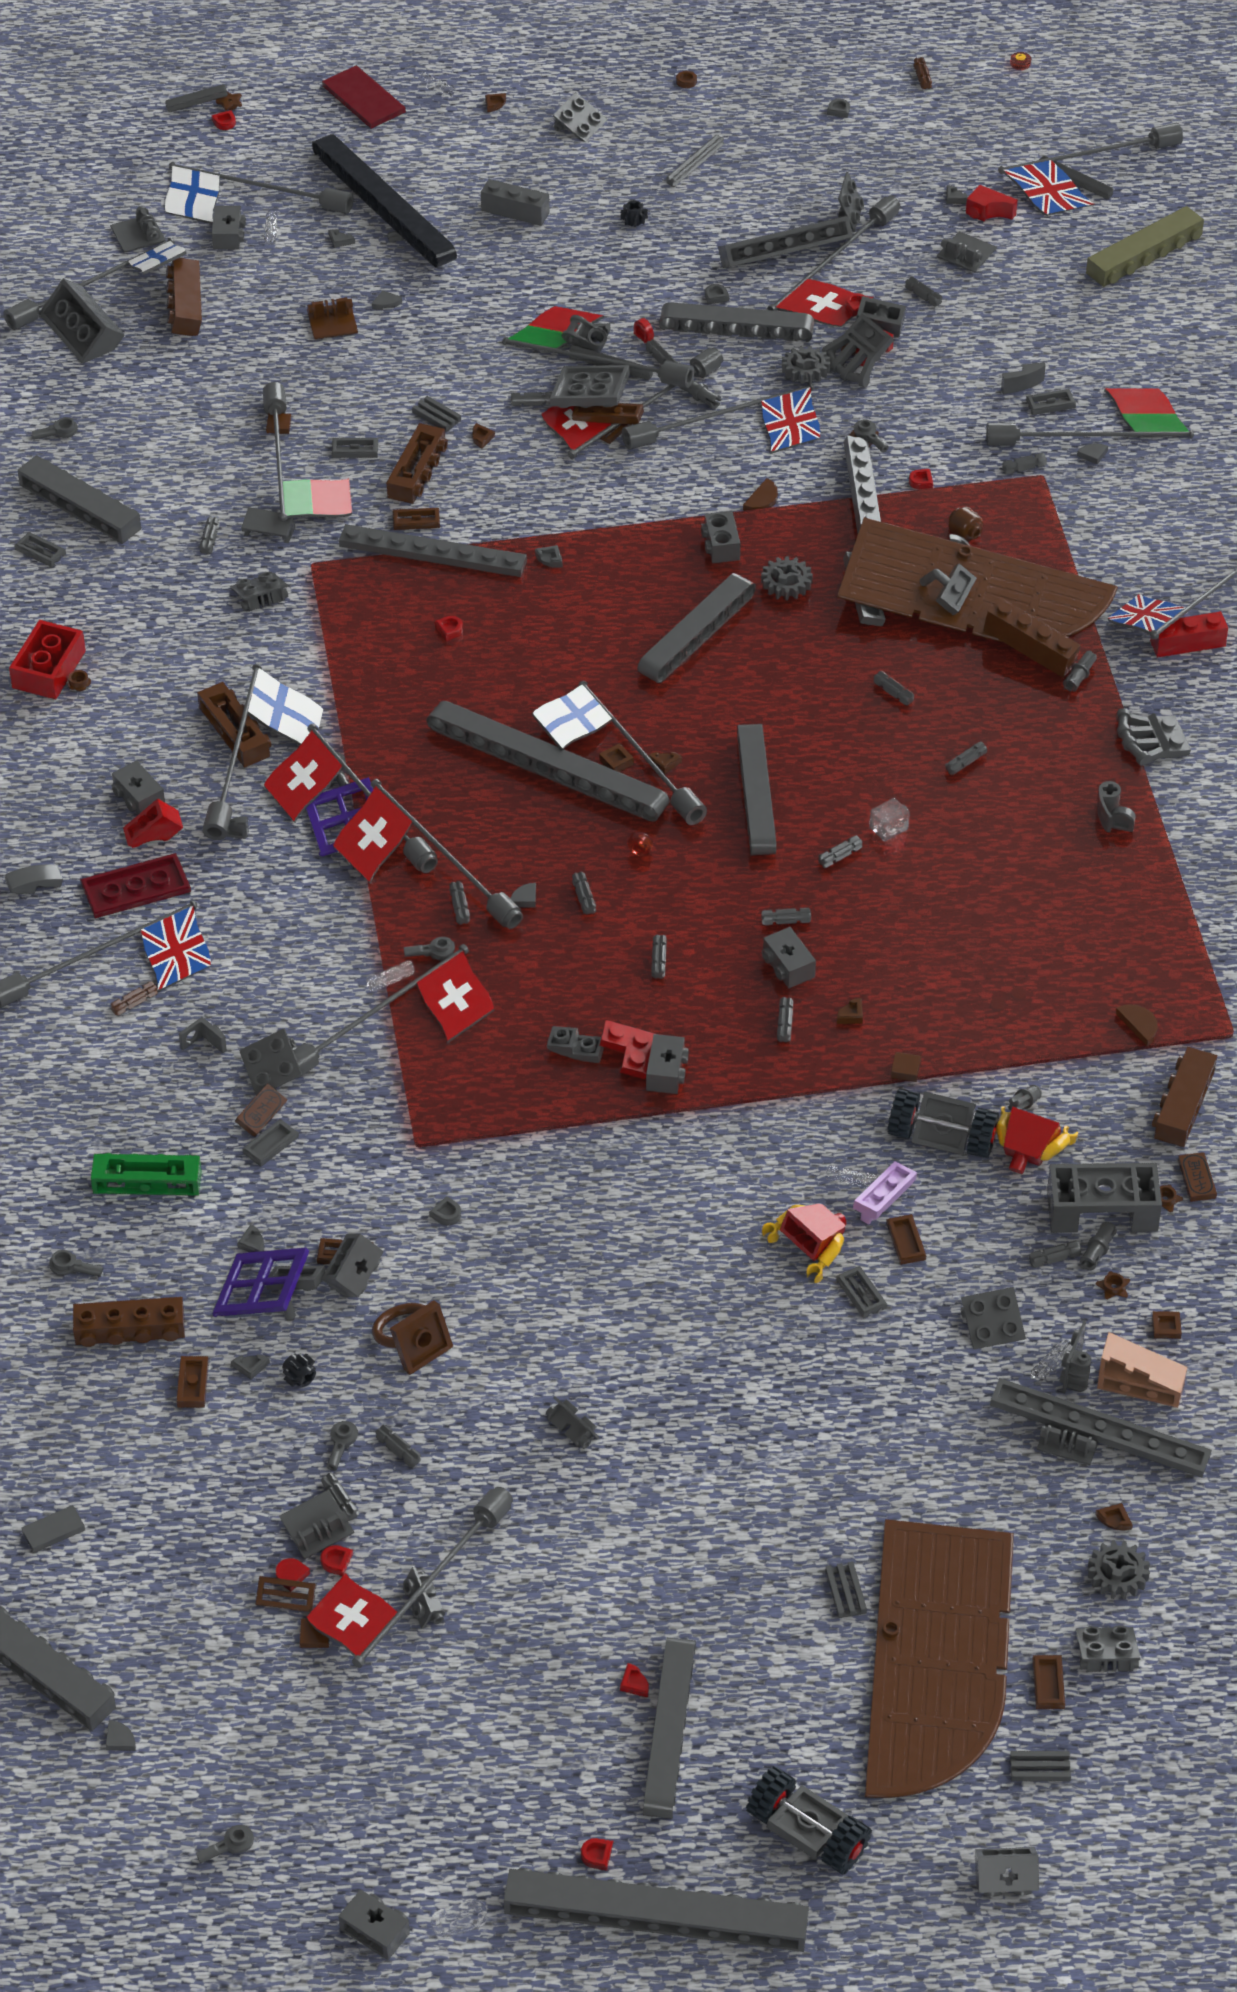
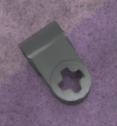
M572 315L570 318L571 323L567 330L563 331L562 338L572 345L601 352L607 341L605 330L588 322L581 316ZM591 338L597 339L600 343H594Z

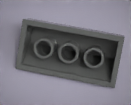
M65 278L61 280L39 312V315L82 364L114 351L125 336L81 285Z

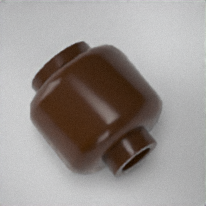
M969 507L957 508L949 516V530L968 542L977 539L981 535L983 519Z

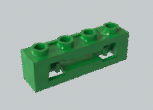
M94 1154L91 1172L93 1194L199 1196L202 1174L200 1156ZM109 1182H117L118 1185L125 1182V1187L107 1186ZM168 1183H172V1186L186 1184V1188H168Z

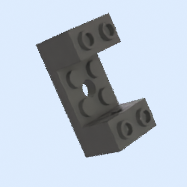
M1157 1163L1050 1164L1047 1198L1051 1233L1078 1232L1080 1213L1129 1212L1131 1232L1158 1231L1162 1201ZM1108 1185L1112 1189L1109 1191H1103L1099 1188V1186Z

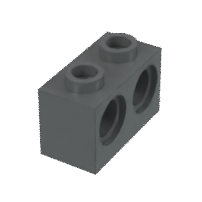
M733 512L705 514L704 524H701L702 538H706L705 551L706 554H710L712 563L740 560L741 543Z

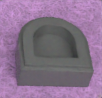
M845 99L832 100L829 103L827 115L848 118L850 103Z
M712 284L705 289V298L708 305L729 301V294L724 286Z
M1123 806L1114 808L1111 812V828L1133 832L1136 820L1134 811Z
M446 1196L429 1211V1216L442 1225H453L461 1218V1207L457 1202Z

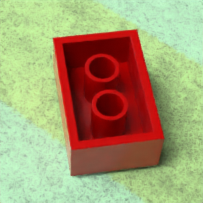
M39 619L9 667L12 688L56 700L67 683L69 674L75 670L86 652L83 631Z

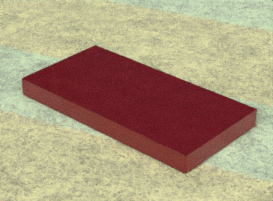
M357 65L322 81V86L371 129L406 113L404 105Z
M176 853L80 879L81 886L95 919L191 892L190 884Z

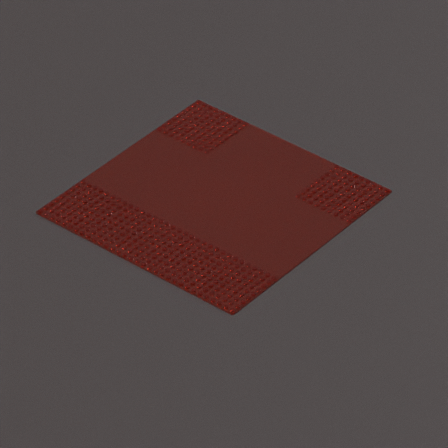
M1043 475L877 495L881 522L949 540L950 534H953L948 526L950 514L957 508L969 507L983 519L982 533L977 539L967 541L970 546L1078 575L1049 487ZM852 498L733 512L741 543L740 560L712 563L710 554H706L705 551L706 538H702L701 524H704L705 516L467 544L527 554V562L521 577L385 554L311 564V573L346 765L359 780L369 777L370 782H372L374 779H379L381 786L492 895L503 892L511 899L512 894L519 887L529 883H536V907H519L523 914L520 924L513 929L503 927L486 910L489 898L414 824H412L406 835L410 839L422 837L433 849L438 859L435 869L429 873L418 871L403 854V848L406 843L403 839L401 844L379 867L371 884L367 881L388 998L442 962L432 959L431 956L424 955L405 957L404 947L428 945L435 938L447 937L455 944L454 953L459 950V946L462 944L468 947L469 952L465 954L473 973L489 993L494 1005V1011L447 1043L442 1027L426 1007L417 985L389 1003L416 1147L435 1146L907 1082L906 1080L891 1078L895 1052L921 1056L917 1080L1225 1039L1233 1036L1234 1029L1145 768L1140 766L1136 762V758L1124 749L1122 745L1123 739L1119 738L1116 732L1118 728L1116 713L1124 707L1095 622L1084 630L1068 637L1081 645L1076 663L1080 661L1086 651L1090 650L1097 655L1096 661L1089 669V676L1082 680L1075 692L1073 690L1069 691L1063 686V681L1070 674L1071 670L1062 678L1004 642L972 635L973 629L969 627L966 628V632H961L919 620L920 614L913 613L912 618L884 610L886 620L883 626L860 623L855 602L837 598L846 571L843 557L846 551H853L858 536ZM558 545L563 567L555 568L542 564L535 556V549ZM786 556L789 557V560H793L795 557L798 558V563L805 561L806 567H811V573L813 574L811 589L806 590V595L804 596L798 594V599L793 598V596H789L788 600H785L784 596L776 599L775 593L768 595V589H763V583H761V573H763V567L768 566V561L775 563L777 557L785 560ZM736 573L756 585L752 598L663 682L657 683L638 672L637 668L641 658L731 574ZM446 616H456L463 622V632L459 637L446 642L435 628V621ZM879 671L886 673L904 686L905 690L911 691L914 694V701L908 706L901 703L899 699L894 698L883 690V687H879L874 683L875 674ZM580 681H586L588 688L647 755L654 752H659V754L675 752L682 756V762L664 775L677 789L690 788L706 806L707 814L699 823L689 825L669 803L656 821L646 820L437 733L428 726L426 719L439 702L448 701L557 746L533 718L532 714L542 705L563 697L579 687ZM612 721L597 732L574 741L564 748L566 751L604 766L599 760V753L620 743L634 758V765L620 771V773L661 789L671 800L674 792ZM762 724L776 834V854L752 856L750 854L737 740V725ZM976 743H984L987 747V753L954 775L948 773V770L945 768L948 762ZM348 774L349 784L355 782ZM1103 782H1116L1121 787L1119 806L1130 808L1136 815L1133 832L1111 828V832L1104 830L1097 813L1099 786ZM359 791L351 794L354 810L363 807L366 802L364 792ZM882 822L895 827L897 830L892 833L885 832ZM854 835H857L862 840L863 847L858 851H852V854L836 863L833 861V864L827 868H823L819 864L818 856L823 852L828 851L829 853V849L845 840L848 842L847 839ZM641 837L648 839L650 846H643L639 839ZM583 872L586 875V881L589 884L593 895L592 898L596 904V912L586 915L582 911V905L579 902L575 891L576 888L572 882V875L574 873ZM457 881L463 883V891L465 892L468 905L467 909L470 914V922L461 925L456 921L449 887L450 883H456ZM796 908V911H800V908H810L811 922L809 923L797 921L796 924L776 925V922H773V925H763L761 920L763 910L776 912V909ZM788 927L792 928L816 960L815 978L788 988L783 980L780 981L777 978L774 968L770 963L767 964L764 961L761 953L764 937ZM655 935H665L667 938L665 977L662 979H655L651 976L652 947ZM783 997L792 998L794 1001L791 1040L789 1042H779L777 1040L779 1003ZM862 998L863 1024H837L839 1009L849 1004L850 1000ZM1138 1005L1152 1012L1157 1019L1158 1025L1154 1041L1146 1046L1116 1015V1007ZM608 1020L658 1035L685 1037V1048H689L688 1063L682 1065V1068L686 1069L684 1084H679L678 1094L646 1091V1078L641 1079L620 1073L624 1052L604 1047L600 1063L581 1061L555 1053L547 1049L546 1046L552 1027L578 1028L579 1035L601 1037L604 1023Z

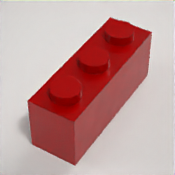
M1221 611L1182 617L1161 632L1157 639L1150 637V642L1157 658L1226 647L1228 625Z

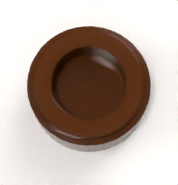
M692 71L679 72L676 75V84L681 88H692L697 84V75Z

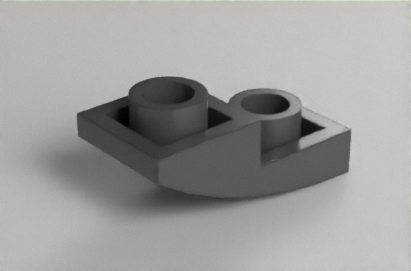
M1045 362L1022 365V371L1002 373V393L1010 394L1023 391L1043 382Z
M57 864L24 867L5 875L10 892L16 894H35L37 886L45 888L61 887L63 881Z
M553 1026L546 1045L547 1049L560 1055L592 1063H600L604 1047L599 1046L601 1037L579 1035L578 1028Z

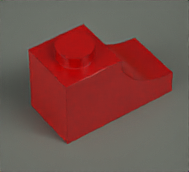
M979 185L967 198L966 214L973 219H979L984 222L986 219L994 217L1012 220L1017 213L1018 200Z
M157 798L125 825L123 830L128 846L135 848L150 841H168L183 828L179 811Z

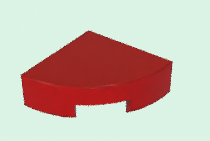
M627 1663L620 1691L648 1698L649 1683L637 1666Z

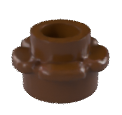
M75 670L69 674L67 683L69 689L84 691L86 687L90 686L91 679L88 678V674L85 671Z

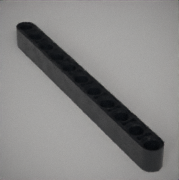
M330 134L312 142L314 154H318L320 156L319 159L341 181L397 231L432 266L438 268L457 259L454 245L334 134Z

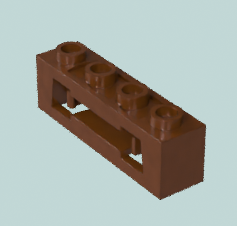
M422 423L418 424L386 482L387 498L414 504L416 498L422 496L424 483L430 481L433 467L438 466L441 452H445L447 449L448 439H445V429ZM420 449H421V454H420V455H422V456H421V458L419 459V454H418V453H419V451H420ZM418 461V463H417V465H416V467H415V469H414L415 474H414V476H413V478H412V473H411V472H412V470H413V468H414L416 462Z
M220 682L197 692L199 709L233 752L238 731L228 719L226 708L230 712V718L239 729L245 705L238 702L236 694L232 689H228L224 682ZM247 714L236 757L244 768L269 758V748L272 746L268 735L260 731L257 721L251 719L249 714Z

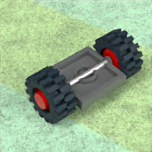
M901 1088L897 1090L888 1121V1134L910 1139L914 1124L916 1123L911 1141L913 1144L962 1156L967 1144V1154L989 1158L997 1134L996 1125L1000 1117L999 1112L978 1107L974 1115L976 1108L974 1103L925 1091L920 1106V1093Z
M776 1766L769 1768L767 1773L765 1772L762 1775V1779L756 1783V1788H753L752 1795L748 1798L749 1803L746 1805V1811L767 1825L766 1828L813 1859H816L824 1852L821 1855L822 1862L840 1874H846L848 1869L850 1870L853 1864L858 1861L859 1856H862L864 1853L863 1850L868 1845L867 1841L871 1838V1828L853 1816L847 1815L803 1785L792 1793L796 1788L795 1784L797 1782L795 1778Z

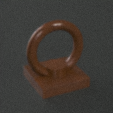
M434 1300L427 1305L405 1303L394 1306L383 1312L375 1320L372 1327V1336L378 1344L397 1349L402 1367L409 1375L453 1348L440 1304ZM411 1314L390 1328L392 1337L386 1336L383 1333V1328L389 1321L401 1315Z

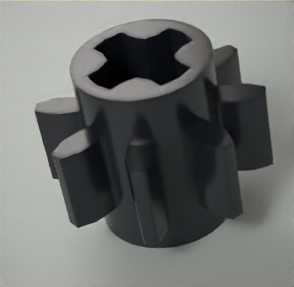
M633 200L623 205L621 220H625V225L636 227L640 224H645V219L648 218V209H643V203Z
M300 1353L298 1355H290L282 1366L283 1373L286 1375L283 1379L292 1387L296 1384L302 1387L309 1385L316 1376V1368L313 1366L315 1361L308 1354L303 1356Z

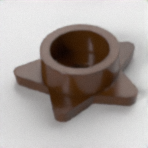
M227 92L228 96L216 99V103L221 104L225 110H233L242 106L240 102L241 93L231 94Z
M1170 1184L1160 1186L1162 1207L1169 1212H1173L1174 1204L1182 1201L1184 1198L1177 1195L1176 1190Z
M1109 1271L1104 1280L1097 1281L1096 1285L1104 1290L1105 1299L1107 1300L1115 1295L1127 1298L1128 1294L1125 1287L1130 1283V1279ZM1115 1284L1117 1287L1112 1288L1111 1285Z

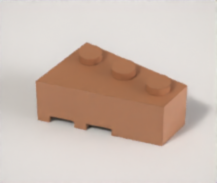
M1108 1332L1101 1357L1097 1389L1178 1408L1185 1384L1187 1367Z

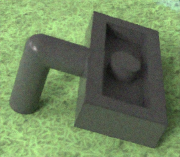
M957 564L953 567L949 577L941 570L933 569L920 578V584L927 586L934 580H938L944 585L936 602L952 615H955L962 607L977 578L962 565Z
M275 1266L268 1278L287 1276L291 1266ZM304 1266L295 1289H303L304 1291L317 1289L325 1273L324 1266ZM284 1284L266 1286L267 1290H280V1296ZM290 1300L287 1310L284 1311L287 1320L296 1317L292 1300Z

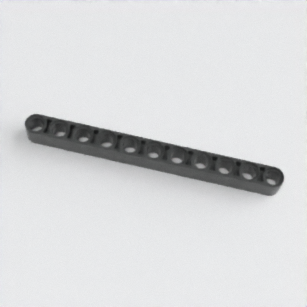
M448 701L439 702L426 719L428 726L437 733L646 820L656 821L670 803L669 796L661 789L564 749L561 750L557 746Z

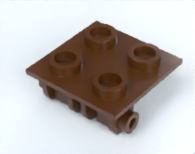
M347 297L336 299V305L334 299H331L330 306H328L327 300H324L325 306L323 301L311 302V304L307 305V313L314 339L358 333L352 310V299H347Z

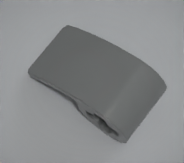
M1112 781L1103 782L1099 786L1097 813L1106 832H1111V812L1114 808L1119 807L1121 787Z

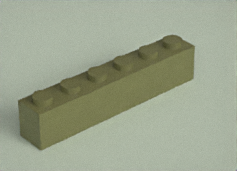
M1185 206L1088 257L1086 274L1103 287L1110 283L1114 284L1123 276L1133 274L1140 267L1150 265L1155 259L1165 257L1172 250L1182 248L1193 239H1199L1203 233L1204 219L1188 206Z

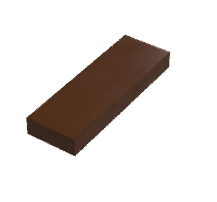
M618 403V405L613 407L591 406L583 408L575 406L572 420L635 425L640 422L644 407L643 404Z

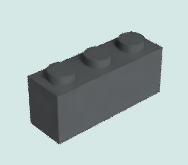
M488 179L481 190V211L542 226L550 213L549 194Z

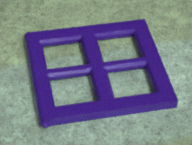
M369 777L360 780L371 793L373 788ZM355 782L323 792L306 807L320 848L319 856L323 857L338 852L333 847L334 843L328 845L324 829L343 823L346 826L361 809L358 808L347 812L343 800L344 796L362 791ZM337 799L341 814L320 820L316 806Z
M304 1247L236 1254L213 1310V1317L286 1311L309 1250ZM293 1260L287 1276L268 1278L274 1261ZM262 1263L256 1279L237 1280L243 1264ZM284 1284L278 1300L258 1302L265 1285ZM252 1287L246 1303L227 1304L233 1288Z

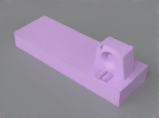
M897 1162L892 1163L854 1200L853 1209L861 1212L860 1220L867 1224H870L873 1219L876 1220L916 1180L917 1172Z

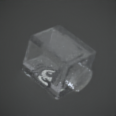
M892 798L870 811V828L886 842L908 830L910 812L905 805Z

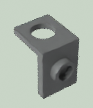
M203 1017L179 1033L180 1048L182 1050L203 1036L222 1053L227 1051L225 1035L218 1026L212 1025ZM195 1030L194 1036L186 1041L188 1034Z

